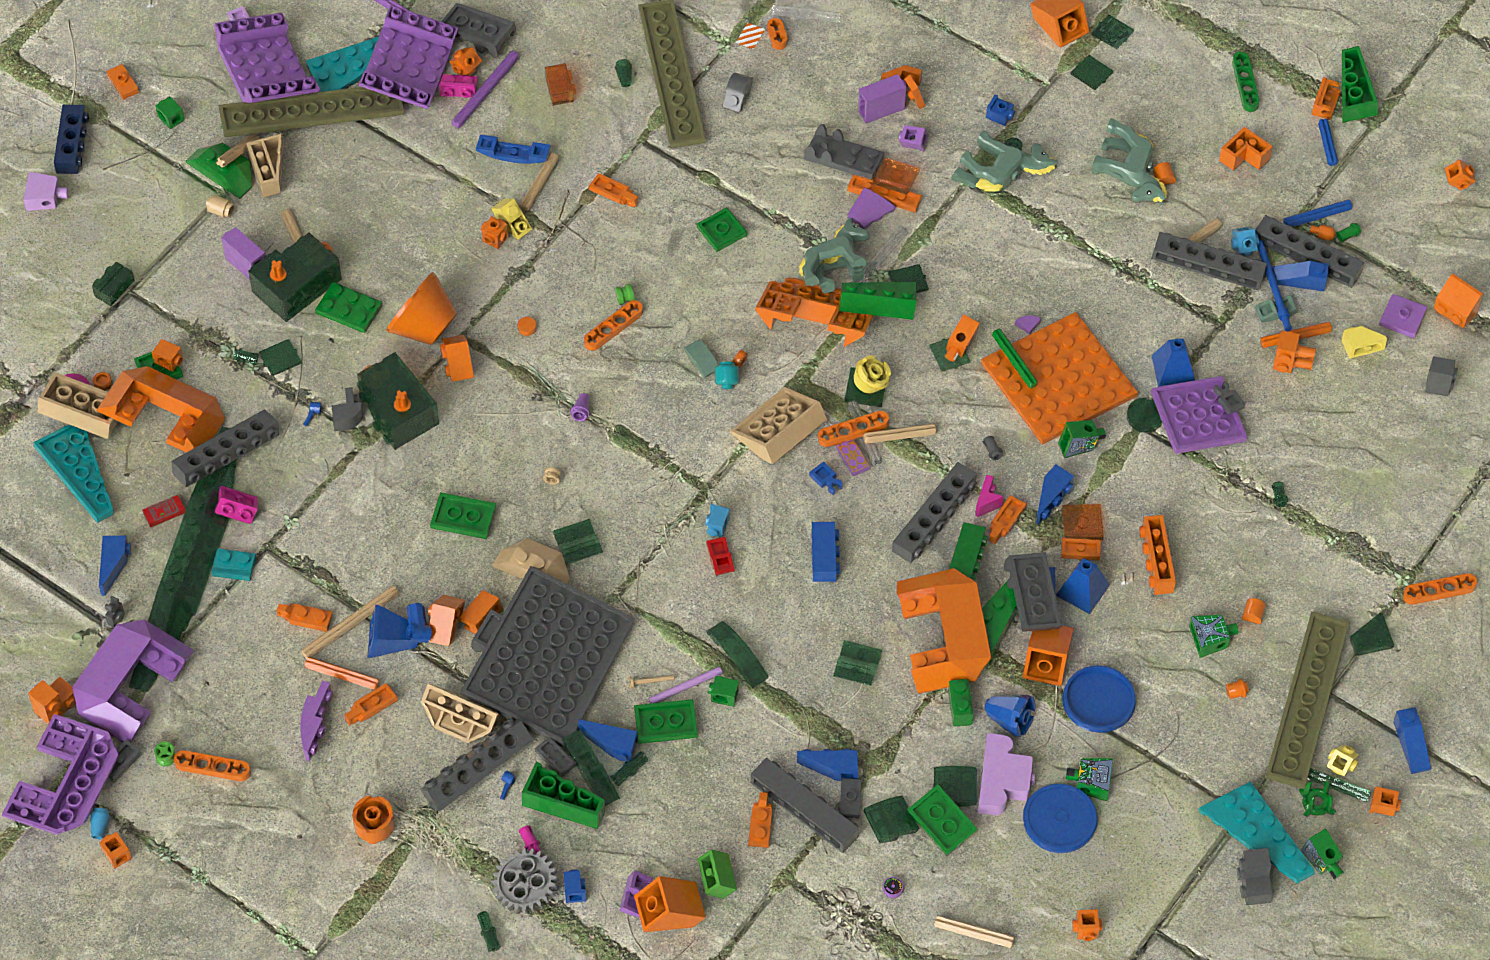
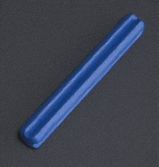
M1349 199L1286 217L1283 223L1292 227L1349 211L1352 209V203Z

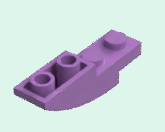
M322 681L315 697L307 695L301 715V741L307 761H310L312 755L316 754L318 741L320 738H323L326 731L323 723V717L326 712L325 706L327 702L330 703L333 696L330 683Z

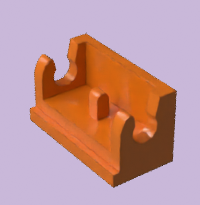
M1326 77L1322 78L1312 115L1331 120L1340 94V89L1331 86L1339 87L1340 83L1326 79Z
M482 590L459 617L460 621L465 623L464 628L476 634L491 609L499 614L503 611L501 601L498 597Z

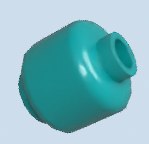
M720 362V365L715 367V383L722 386V389H733V386L739 383V367L734 362Z

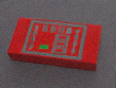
M178 495L142 509L150 528L186 513Z

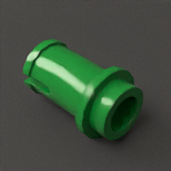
M1351 223L1349 227L1336 232L1337 238L1342 243L1353 236L1357 237L1361 233V228L1358 223Z

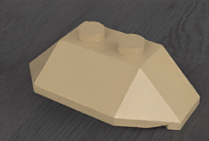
M528 538L502 549L492 564V567L520 579L524 578L529 567L532 566L566 584L570 582L562 553Z
M427 684L421 700V704L425 708L433 728L467 743H471L491 733L499 715L494 710L480 705L455 691L432 684Z

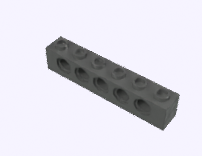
M1265 215L1255 229V234L1258 235L1259 241L1262 240L1265 247L1298 263L1307 261L1329 264L1327 277L1350 288L1354 286L1362 273L1364 262L1359 258L1350 256L1342 250L1319 241L1309 234L1302 233L1275 218Z
M1159 232L1151 258L1254 290H1259L1267 264L1258 259H1251L1241 254H1234L1221 248L1217 249L1204 243H1197L1187 238H1180L1163 232Z
M264 409L172 460V474L185 487H188L237 458L244 456L253 449L276 438L279 435V422Z
M957 462L894 539L892 552L910 563L915 558L918 559L926 544L930 545L933 541L934 534L943 529L947 518H951L954 515L956 507L964 503L968 492H972L975 489L977 473Z
M508 719L502 724L500 729L489 733L487 739L472 746L470 752L459 756L453 765L443 768L440 771L441 774L436 778L426 781L425 786L420 790L432 809L441 811L533 739L521 720ZM508 735L509 740L505 744V737ZM493 747L494 751L492 755H489V750ZM478 759V764L474 767V761ZM462 770L463 775L458 779V774ZM446 782L447 788L445 791H443L442 787L443 784Z

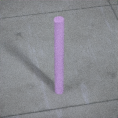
M720 667L714 668L648 698L649 703H658L722 674V670Z

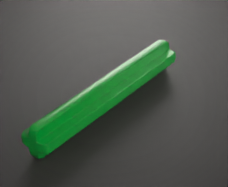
M1000 328L992 332L993 338L1029 388L1036 387L1037 379Z

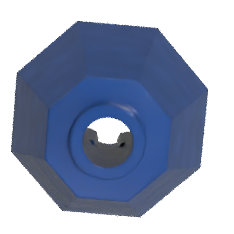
M994 695L987 699L985 703L987 716L1011 735L1017 737L1026 735L1034 716L1030 715L1031 710L1035 711L1036 709L1033 696Z

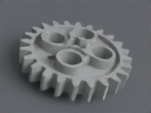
M523 848L522 854H519L515 850V856L512 857L508 853L507 861L501 859L503 866L496 865L499 873H493V876L497 879L492 881V884L496 886L493 892L497 894L496 898L498 901H501L502 906H507L509 911H512L515 907L517 914H519L521 909L527 914L529 908L535 912V906H539L542 909V902L544 901L549 904L550 902L547 897L555 896L551 890L558 888L554 884V882L559 881L557 876H554L558 872L553 868V862L549 861L547 855L543 856L541 851L535 854L534 849H531L528 853ZM527 865H533L530 870L525 871ZM515 875L513 881L507 882L510 876ZM537 881H543V883L540 886L535 887V883ZM525 891L523 897L517 898L520 892Z

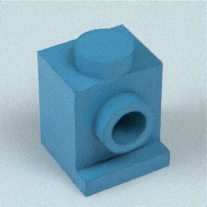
M714 504L710 505V514L707 515L705 525L708 526L706 531L708 535L723 537L730 519L729 508Z

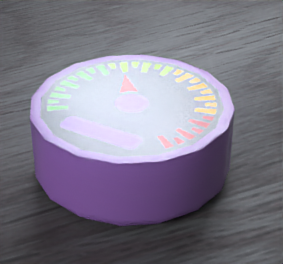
M897 877L887 878L883 883L884 894L889 898L899 897L903 892L902 881Z

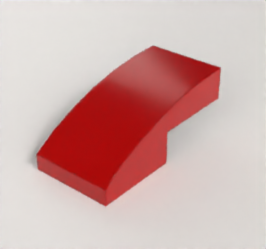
M721 537L707 540L706 545L715 575L735 572L726 538Z

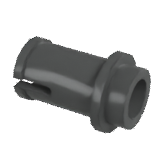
M993 436L985 437L982 442L989 452V458L994 461L999 460L1003 456L1002 448L998 447Z

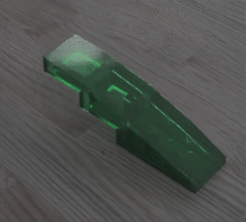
M581 729L562 738L571 758L576 762V766L591 792L604 799L605 806L620 799L603 764L599 762L592 747L588 745Z

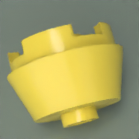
M873 355L859 360L854 373L855 385L861 391L868 394L886 388L889 384V376L891 375L888 364L885 361L884 363L880 362Z

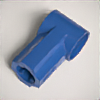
M422 603L409 604L406 607L409 624L406 629V638L408 641L428 643L432 632L430 625H427L425 607Z

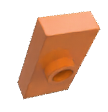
M123 64L106 71L107 76L123 100L139 93L137 85Z
M909 75L904 78L908 87L906 93L910 100H914L919 110L926 105L919 88L912 77Z
M1062 538L1061 558L1080 560L1085 558L1086 560L1100 561L1101 540Z

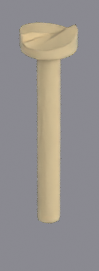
M674 675L633 680V677H628L630 681L629 689L634 688L636 684L674 680Z

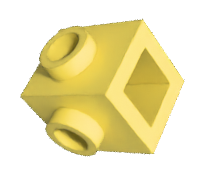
M1340 745L1336 749L1333 748L1329 754L1328 759L1330 761L1327 767L1332 769L1334 773L1345 776L1350 771L1354 772L1359 763L1356 759L1359 754L1355 753V750L1348 745Z

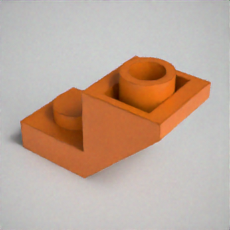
M907 65L882 73L881 80L897 74L901 80H904V78L910 75L917 86L920 85L922 80V70Z

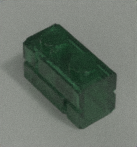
M115 262L112 266L106 268L104 275L100 279L97 278L92 285L94 296L107 305L112 306L135 281L132 270Z

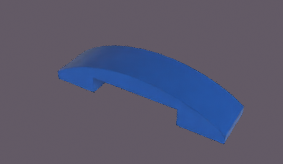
M480 134L476 151L506 162L532 164L547 161L551 145L533 142L532 146L498 141V137Z

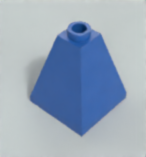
M1184 338L1168 340L1152 354L1158 387L1195 381L1189 350Z
M1083 558L1073 569L1056 596L1090 614L1110 584L1096 564Z
M375 605L369 627L367 658L417 648L418 643L422 642L407 640L406 629L409 625L407 619L380 605Z

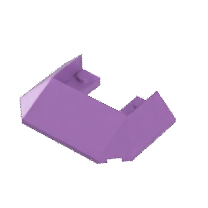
M145 619L117 624L72 687L78 715L102 730L108 731L110 735L122 742L128 740L131 743L150 716L151 711L118 692L139 662L173 683L194 650Z
M53 714L37 745V750L70 761L71 764L56 793L19 781L2 816L59 835L85 824L119 755L108 731Z

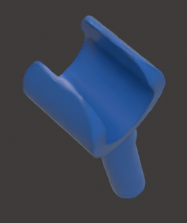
M310 403L308 416L303 423L304 426H308L314 413H321V403Z
M505 771L501 778L505 782L500 796L502 800H505L508 789L515 783V777L509 771Z

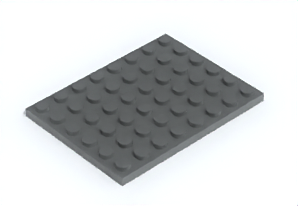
M530 566L460 694L494 710L508 719L521 720L526 728L546 738L550 737L556 743L567 748L578 728L579 719L582 720L635 618Z

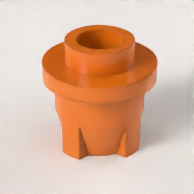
M1241 678L1236 682L1226 684L1227 696L1230 699L1237 697L1246 698V693H1249L1247 682H1243Z

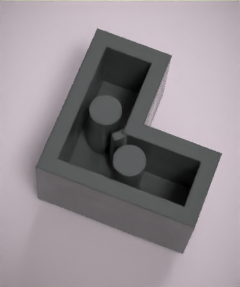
M1268 848L1243 851L1242 858L1239 859L1237 878L1242 882L1240 893L1241 897L1245 898L1246 905L1271 903L1273 892L1269 878L1271 862Z

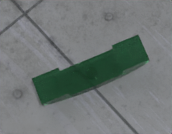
M721 621L706 631L717 646H721L741 670L743 678L752 688L768 679V675L757 657L729 625Z

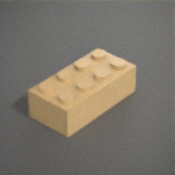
M53 373L39 396L37 413L106 439L110 437L118 423L117 420L97 412L98 407L108 394L107 391L59 373Z

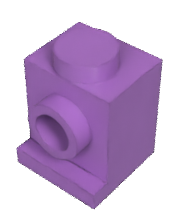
M904 125L903 131L899 133V141L902 147L918 149L924 152L928 139L926 129Z

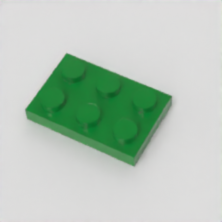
M332 282L315 308V313L365 334L380 311L382 301Z
M440 492L430 528L487 539L496 510V503Z
M693 699L634 705L638 744L698 738Z
M938 784L907 809V812L946 856L978 831L975 825Z

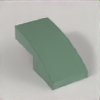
M1291 295L1283 297L1285 308L1288 309L1290 316L1298 313ZM1272 299L1254 306L1261 323L1279 319L1276 302H1273Z
M700 339L683 348L692 364L695 363L703 378L715 373V367L719 364Z

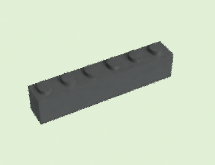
M765 758L751 773L752 785L760 791L768 793L769 798L841 853H844L858 838L859 828L853 820L845 818L840 810L829 806L823 797L816 796L807 785H802L791 773L783 771L777 762Z

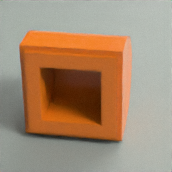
M1162 162L1153 168L1154 177L1158 178L1164 185L1176 183L1170 163Z
M1257 598L1248 599L1242 620L1261 625L1266 604Z

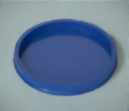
M1099 665L1085 667L1073 674L1068 680L1062 696L1063 706L1068 717L1079 727L1098 733L1110 732L1126 724L1132 717L1136 705L1134 688L1128 678L1116 669Z
M1051 784L1042 787L1029 797L1024 806L1023 822L1028 836L1036 845L1050 852L1069 853L1082 848L1092 838L1097 827V811L1092 800L1083 791L1071 785Z

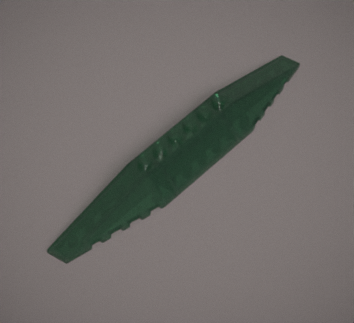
M221 427L218 435L230 428ZM237 459L197 481L155 595L148 622L177 640L183 631L185 632L189 626V621L198 610L213 567L217 548L220 547L229 521V517L216 514L215 508L219 502L218 491L221 485L233 489ZM139 662L133 670L129 688L149 692L159 674Z

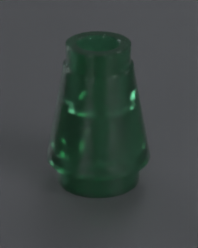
M627 59L618 60L615 71L621 86L629 87L632 85V64Z

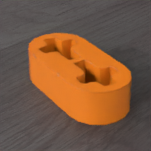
M778 18L770 19L767 23V32L771 45L777 50L784 49L787 46V34L783 22Z

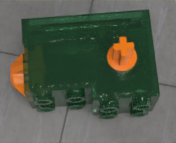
M310 232L305 236H301L297 242L287 247L282 253L276 249L272 253L267 254L263 260L254 264L248 270L252 292L285 322H288L324 294L332 282L338 283L342 280L339 258L333 253L332 247L327 242H320Z
M396 352L383 358L379 363L376 362L373 365L366 366L363 371L357 373L358 382L356 384L359 388V398L363 403L366 402L369 405L368 408L374 420L372 422L374 429L382 433L385 443L391 445L394 450L439 424L437 403Z

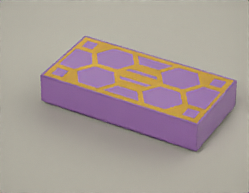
M854 439L836 445L835 448L852 476L870 470V465Z

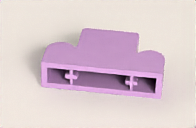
M987 733L978 813L1000 815L1006 809L1007 799L1027 801L1030 785H1034L1035 773H1031L1033 758L1031 756L1012 754L1013 741L1008 736Z

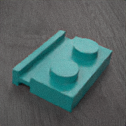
M217 548L211 574L214 577L250 581L256 554Z

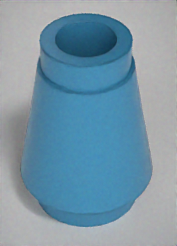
M94 808L93 813H90L91 838L103 839L110 819L109 810Z

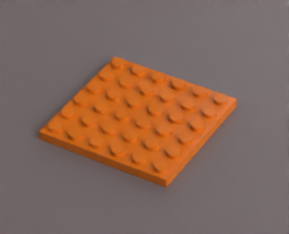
M1076 312L1012 343L1015 350L1037 379L1036 387L1029 388L1002 349L981 359L983 367L1042 445L1061 436L1066 422L1092 420L1138 395L1137 390Z

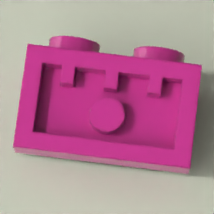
M442 74L441 82H439L440 96L472 97L477 91L478 77Z
M221 485L218 491L219 502L215 508V513L251 524L258 510L257 497Z

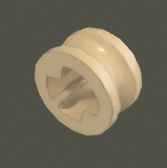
M553 467L546 468L543 480L548 484H558L561 471Z

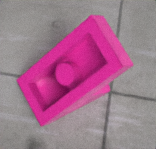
M986 475L976 505L975 516L977 517L996 510L1003 505V496L994 494L996 485L993 484L994 476Z

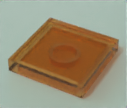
M885 158L873 180V184L908 194L919 174L920 168Z
M1101 504L1062 505L1064 538L1103 540Z

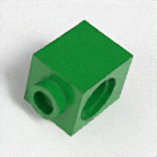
M170 96L155 105L157 117L169 129L185 120L183 109Z
M715 676L714 683L710 682L708 694H711V702L734 707L739 691V680Z

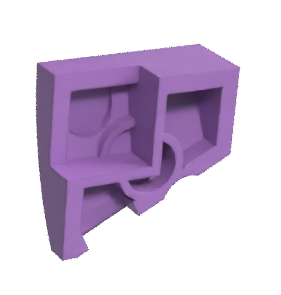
M864 188L849 211L848 218L851 217L855 224L865 229L871 223L881 220L882 216L886 213H893L895 206L880 195Z
M634 870L627 878L619 911L640 918L634 895L651 883L653 878Z

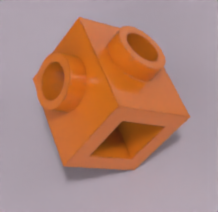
M473 47L456 51L453 54L454 58L449 61L455 73L467 76L476 71L475 67L482 62Z
M1460 159L1445 168L1448 183L1459 190L1466 189L1476 182L1474 168Z
M493 216L488 221H485L481 227L483 242L497 249L506 241L509 234L507 223Z
M1098 909L1077 910L1076 919L1072 920L1073 932H1077V940L1091 941L1098 939L1099 931H1102V919L1098 917Z

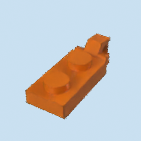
M600 173L596 175L589 185L590 191L619 204H627L635 208L639 203L638 196L633 194V191L628 186Z
M1011 495L1008 497L991 522L989 529L991 530L989 534L990 542L996 544L1001 536L1005 537L1011 531L1026 509L1027 503Z
M291 603L290 605L278 604L276 610L277 616L285 617V620L289 621L292 625L324 632L328 631L333 616L331 611Z
M385 683L355 701L354 705L350 708L351 711L344 714L345 721L350 726L358 721L367 720L398 701V696Z
M760 792L759 803L753 804L748 846L769 848L772 804H767L768 793Z

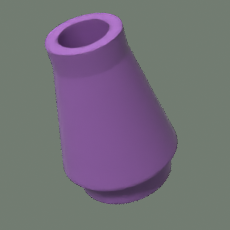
M579 394L577 401L571 409V416L576 421H584L589 416L590 397L588 394Z

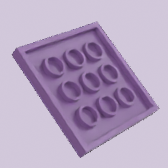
M1223 376L1152 388L1151 395L1175 454L1246 442L1247 435L1237 411L1228 415L1218 402L1220 396L1214 393L1215 385L1223 389Z

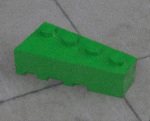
M1360 47L1343 49L1342 123L1378 115V101Z
M916 282L842 283L839 311L913 320L917 302Z
M963 522L949 569L954 568L973 581L976 580L975 573L978 574L980 562L978 561L982 560L984 553L982 546L986 547L988 536L985 535L986 527Z
M1007 582L982 607L992 657L988 663L989 665L1018 612L1014 590L1008 588Z
M536 761L522 790V806L598 829L605 814V800L585 788L575 786L571 780L559 777L555 771L545 769L541 763Z

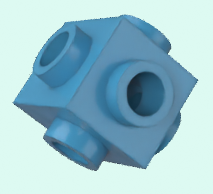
M1248 226L1232 229L1233 239H1231V246L1235 252L1247 256L1251 255L1253 251H1258L1259 238L1255 234L1254 228Z

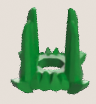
M1329 780L1326 781L1323 790L1319 788L1311 789L1312 782L1310 781L1307 782L1304 789H1299V793L1303 796L1302 804L1306 810L1303 814L1304 816L1308 817L1311 814L1319 816L1326 813L1329 815L1335 814L1336 811L1332 809L1333 797L1328 794L1331 789ZM1315 797H1320L1323 800V804L1315 805Z

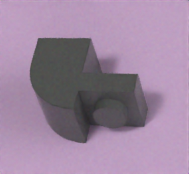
M734 72L728 81L722 107L741 112L745 95H749L753 77Z
M353 387L345 388L346 404L331 405L334 431L352 429L363 418L362 402H358V395L353 393Z

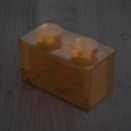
M566 63L545 67V78L552 105L574 102L573 95L576 94L575 84H571V80H573L571 70H567Z

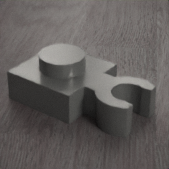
M1226 381L1222 384L1223 389L1215 385L1214 393L1220 396L1218 402L1228 415L1245 407V402L1236 390L1230 392L1229 384Z
M111 596L110 604H105V609L108 610L105 617L107 624L115 627L118 622L122 621L125 612L119 599Z

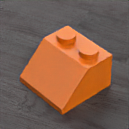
M1452 273L1436 297L1434 309L1452 320L1454 324L1465 328L1477 315L1483 293Z

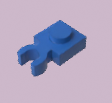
M824 461L809 472V476L821 488L827 486L829 493L832 495L835 494L833 486H838L840 489L843 488L842 481L835 479L836 473Z

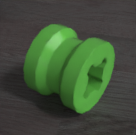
M630 283L626 284L625 287H615L619 305L634 300V293Z
M169 742L158 743L154 748L157 763L164 767L172 765L175 755L173 745Z

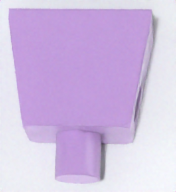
M29 172L23 199L26 211L54 209L57 206L58 198L68 199L69 189L60 187L56 176Z

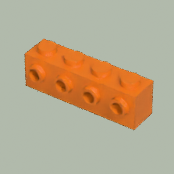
M1163 515L1145 516L1142 526L1139 527L1140 538H1144L1142 549L1143 554H1147L1145 561L1146 570L1150 571L1151 575L1149 576V586L1153 588L1154 595L1174 593L1176 580Z

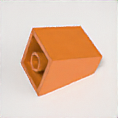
M1036 0L1030 3L1034 20L1060 48L1089 33L1082 1Z
M1061 626L1059 629L1032 631L1027 649L1023 678L1061 686L1074 628Z
M659 876L634 895L644 932L693 928L706 918L695 881Z

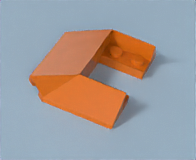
M792 277L785 278V282L777 283L776 280L769 281L755 308V311L770 330L777 319L783 322H791L793 317L827 324V331L845 335L844 347L865 335L874 316L839 311L841 289L835 288L834 291L825 294L818 285L806 286L804 280Z
M148 366L122 371L97 409V412L132 427L147 402L180 416V419L168 436L166 443L186 453L214 438L225 421V416L216 397Z
M954 568L897 581V596L900 599L903 618L908 619L940 611L946 647L910 655L913 668L911 673L918 694L948 688L949 681L968 679L969 683L977 681L981 671L992 658L977 582Z

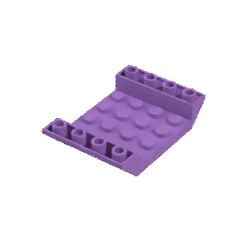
M390 5L382 31L366 71L364 70L359 86L428 109L449 58L458 28Z
M283 13L215 23L218 51L243 102L253 103L320 91L314 76H306L286 35L288 24Z

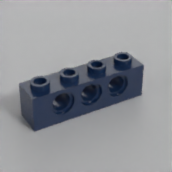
M62 104L53 162L56 174H78L79 167H82L81 152H84L85 148L83 138L87 136L85 124L89 122V113L85 111L84 105Z

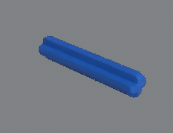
M1321 119L1318 126L1328 165H1337L1338 158L1329 121Z

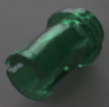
M243 348L236 349L234 352V360H237L238 363L242 361L256 365L258 362V353L244 351Z
M1280 481L1274 482L1272 485L1274 493L1273 503L1277 507H1284L1288 502L1284 483Z

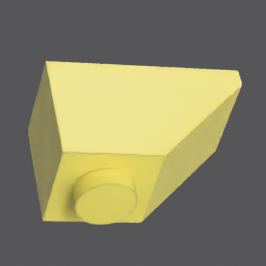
M1359 326L1344 330L1341 341L1351 359L1385 350L1387 338L1382 334Z

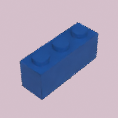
M812 522L813 582H836V574H840V562H836V557H840L839 546H836V541H839V529H835V522Z

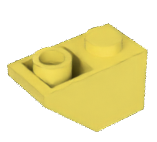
M503 199L491 208L497 219H502L507 223L508 232L516 239H520L532 230L515 199Z

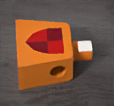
M963 314L946 346L948 351L945 357L948 360L954 362L957 356L960 358L964 356L976 337L979 322Z

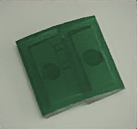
M590 519L553 531L554 538L566 565L603 553Z
M844 640L833 676L872 686L882 650Z
M934 767L933 788L938 784L958 807L976 805V767Z
M903 795L877 802L863 810L879 844L896 841L899 836L917 833L919 830L916 821L907 812L909 807Z

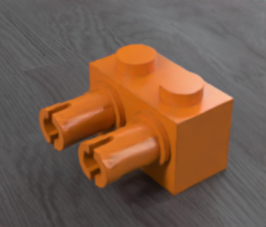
M1281 330L1273 370L1291 373L1292 368L1299 367L1311 371L1316 348L1300 345L1298 343L1300 334Z

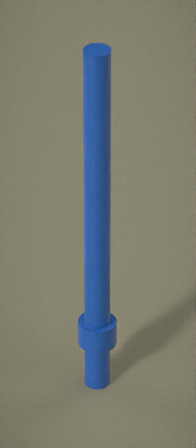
M1260 240L1257 248L1262 262L1267 263L1265 272L1278 308V317L1282 321L1285 331H1290L1292 329L1289 320L1290 314L1288 309L1285 308L1264 242Z

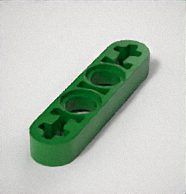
M1236 52L1233 56L1232 65L1242 107L1248 112H1254L1259 107V96L1250 59L1245 52ZM1246 72L1249 76L1242 77L1240 73ZM1249 86L1252 90L1245 91L1243 87Z

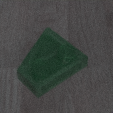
M1383 613L1376 615L1350 636V642L1356 656L1394 647V642Z

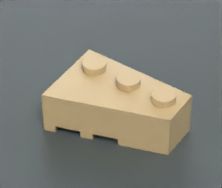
M282 134L246 143L248 156L263 198L281 193L284 147Z

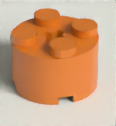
M366 796L354 805L352 814L354 829L362 840L370 844H376L391 835L395 828L392 806L385 798Z

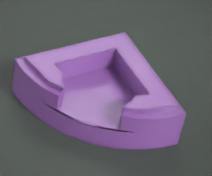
M1031 315L1023 316L1015 321V326L1031 334L1041 323V318Z

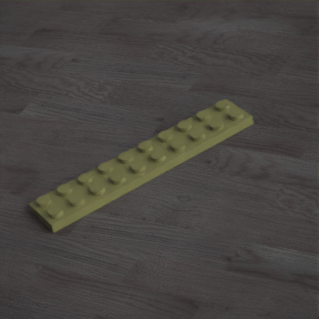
M664 0L638 4L670 148L706 143L674 1Z
M364 87L295 95L253 103L238 102L218 105L224 138L404 115L402 100Z
M1311 611L1265 779L1302 789L1305 788L1349 621Z

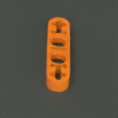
M636 300L628 302L589 331L584 337L586 349L591 351L599 349L639 319L643 314L641 302ZM622 317L625 319V322L617 323L615 320ZM610 328L612 331L605 334L602 332V329Z
M877 411L825 427L818 432V442L823 447H830L862 437L866 432L884 430L889 426V416L884 411ZM860 423H866L868 425V427L863 430L859 429L857 426ZM846 428L850 432L847 435H841L839 431ZM824 435H827V437H829V439L826 440V439L824 438Z
M1467 573L1408 585L1404 590L1403 600L1407 604L1414 605L1472 593L1476 588L1477 578L1473 574ZM1452 584L1455 589L1449 591L1445 589L1444 585ZM1431 587L1435 589L1436 593L1428 594L1425 589Z
M186 750L178 751L174 755L175 766L181 771L236 781H245L251 775L249 764L245 761ZM183 758H186L187 761H184L183 763H180V760H183ZM201 760L208 762L204 768L198 767L197 764ZM219 764L227 765L225 771H218L216 768ZM241 768H244L245 771H242L241 774H238V771H240Z

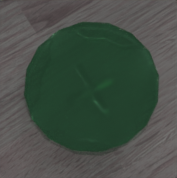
M1139 398L1130 403L1127 410V421L1134 430L1150 433L1161 427L1162 420L1153 399Z

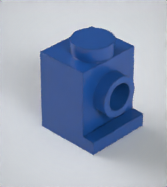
M995 94L987 106L986 118L1006 126L1009 120L1014 118V104L998 98V95Z
M572 869L564 872L566 903L586 902L585 878L580 877V871Z

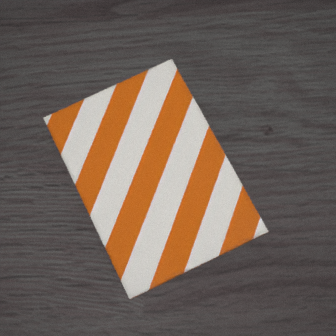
M747 23L736 43L754 49L765 29Z

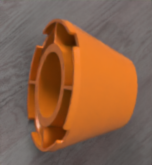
M434 272L428 275L416 292L398 311L387 326V332L432 345L457 315V311Z

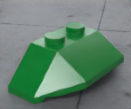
M223 142L198 149L186 160L188 165L239 199L252 188L250 160L244 156H238L225 167L217 165L218 157L231 149Z

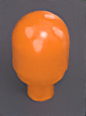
M1311 225L1309 231L1317 234L1319 239L1326 241L1333 240L1336 235L1334 228L1327 225H1320V227Z

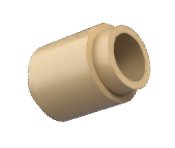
M213 195L206 202L208 212L223 218L231 217L234 212L235 205L230 200Z

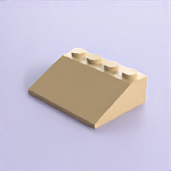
M783 387L730 430V432L759 458L773 464L793 449L801 440L805 439L812 431L820 427L827 418L819 401Z

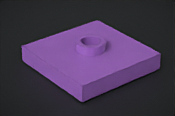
M1392 294L1379 326L1414 338L1425 315L1427 306Z

